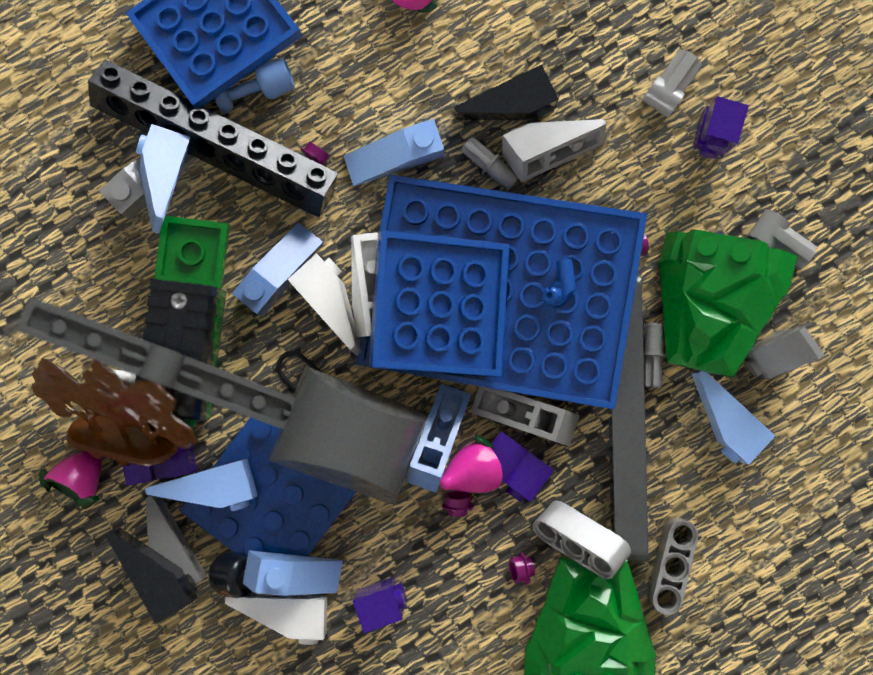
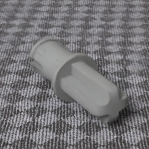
M471 137L462 147V153L483 170L482 174L485 175L487 173L505 191L508 192L518 181L519 178L499 159L500 155L497 154L495 156L476 138Z
M661 323L644 324L643 355L644 387L660 388L662 386L663 358L666 357V353H663L664 324Z

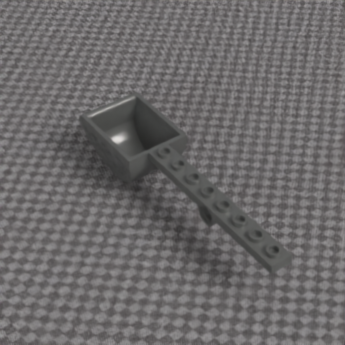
M33 297L29 298L16 331L278 427L280 431L269 457L271 462L388 504H394L397 501L427 421V415L422 411L307 366L304 367L292 397Z

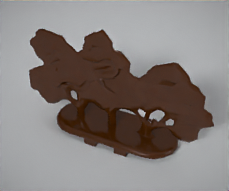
M45 358L40 360L38 368L34 369L32 377L36 382L32 384L34 394L43 399L49 405L52 412L63 418L71 417L72 414L80 416L67 430L66 440L71 447L89 452L91 457L101 460L104 457L116 459L118 464L128 467L131 463L139 466H153L170 459L179 448L187 450L192 447V443L199 444L192 427L171 414L175 410V403L177 401L160 384L137 380L135 384L128 387L121 381L114 370L97 360H94L91 364L92 371L86 370L82 376L86 382L85 384H81L64 368ZM71 402H74L77 405H79L86 412V414L83 411L79 412L71 404Z

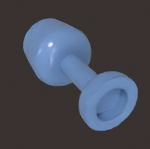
M285 58L268 60L255 69V79L228 88L217 96L215 101L223 115L229 113L233 109L234 100L258 91H262L266 98L273 100L295 89V83Z

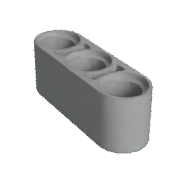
M553 501L533 523V530L542 541L604 579H611L631 555V548L622 537L561 501Z
M681 517L669 519L663 527L647 592L651 605L664 615H672L682 606L698 542L697 528L691 522ZM685 525L687 529L686 537L682 541H675L673 537L674 530L678 526ZM673 557L678 558V569L675 572L667 573L665 569L667 561ZM663 590H671L672 596L670 601L666 604H658L657 598L659 593Z

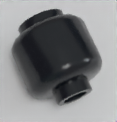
M225 552L219 555L211 563L208 572L212 589L217 593L233 598L247 596L252 591L243 584L248 557L233 552Z

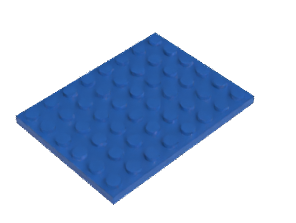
M390 174L380 230L509 244L501 376H484L387 368L377 369L615 410L648 213ZM572 259L576 289L562 305L551 306L543 300V292L546 288H550L558 279L556 262ZM371 336L361 337L360 346L362 352L357 356L356 365L369 367Z

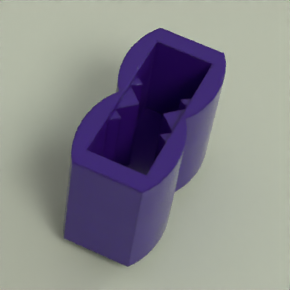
M500 431L492 441V445L495 448L492 450L498 457L502 467V481L509 486L506 492L519 502H522L524 498L531 502L554 470Z

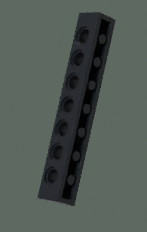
M106 59L88 80L89 103L91 107L148 134L151 124L189 136L190 141L187 154L320 218L334 194L338 177L337 172L204 107L194 108L188 99Z

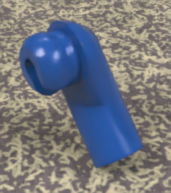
M572 259L556 262L558 279L550 288H546L543 292V300L551 306L562 305L575 291L576 284Z

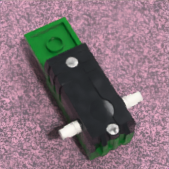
M165 216L160 230L154 279H150L149 290L151 292L148 295L147 306L149 307L145 316L146 329L143 331V340L217 368L227 293L222 290L230 224ZM112 369L128 387L135 384L137 380L150 381L124 370ZM163 386L165 391L171 394L177 401L175 403V410L171 412L173 416L192 428L195 427L197 421L210 420L212 403Z

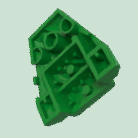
M697 229L690 230L688 233L680 231L667 232L659 259L667 363L734 378L754 347L755 340L773 317L774 310L782 298H785L789 292L797 256L782 249L770 248L768 243L759 240Z
M560 556L546 592V601L541 613L538 612L535 620L536 627L531 640L527 641L524 649V675H655L656 653L628 561H625L611 579H604L568 556Z

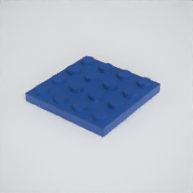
M143 0L126 12V15L194 108H202L303 36L299 27L277 0Z
M386 230L378 231L369 367L501 376L509 244Z
M251 417L212 467L215 468L247 458L258 495L249 500L251 506L231 511L230 506L216 508L186 502L180 512L234 553L248 557V552L251 550L309 556L356 492L271 462L269 457L280 428Z

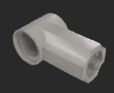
M679 49L661 77L658 76L642 101L668 118L685 95L683 93L684 90L691 83L702 65L698 57L689 51Z
M766 209L747 235V238L766 242L770 248L782 249L796 255L795 268L797 270L803 269L816 253L817 246L789 227L790 223L782 215Z

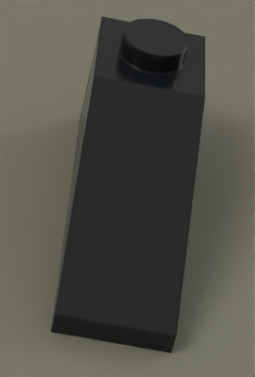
M541 64L455 106L454 116L456 120H529L536 117L538 121L554 113L553 108L556 107L559 98Z
M118 528L105 535L155 624L188 606L198 598L195 593L198 589L194 579L188 573L185 575L182 568L122 528Z

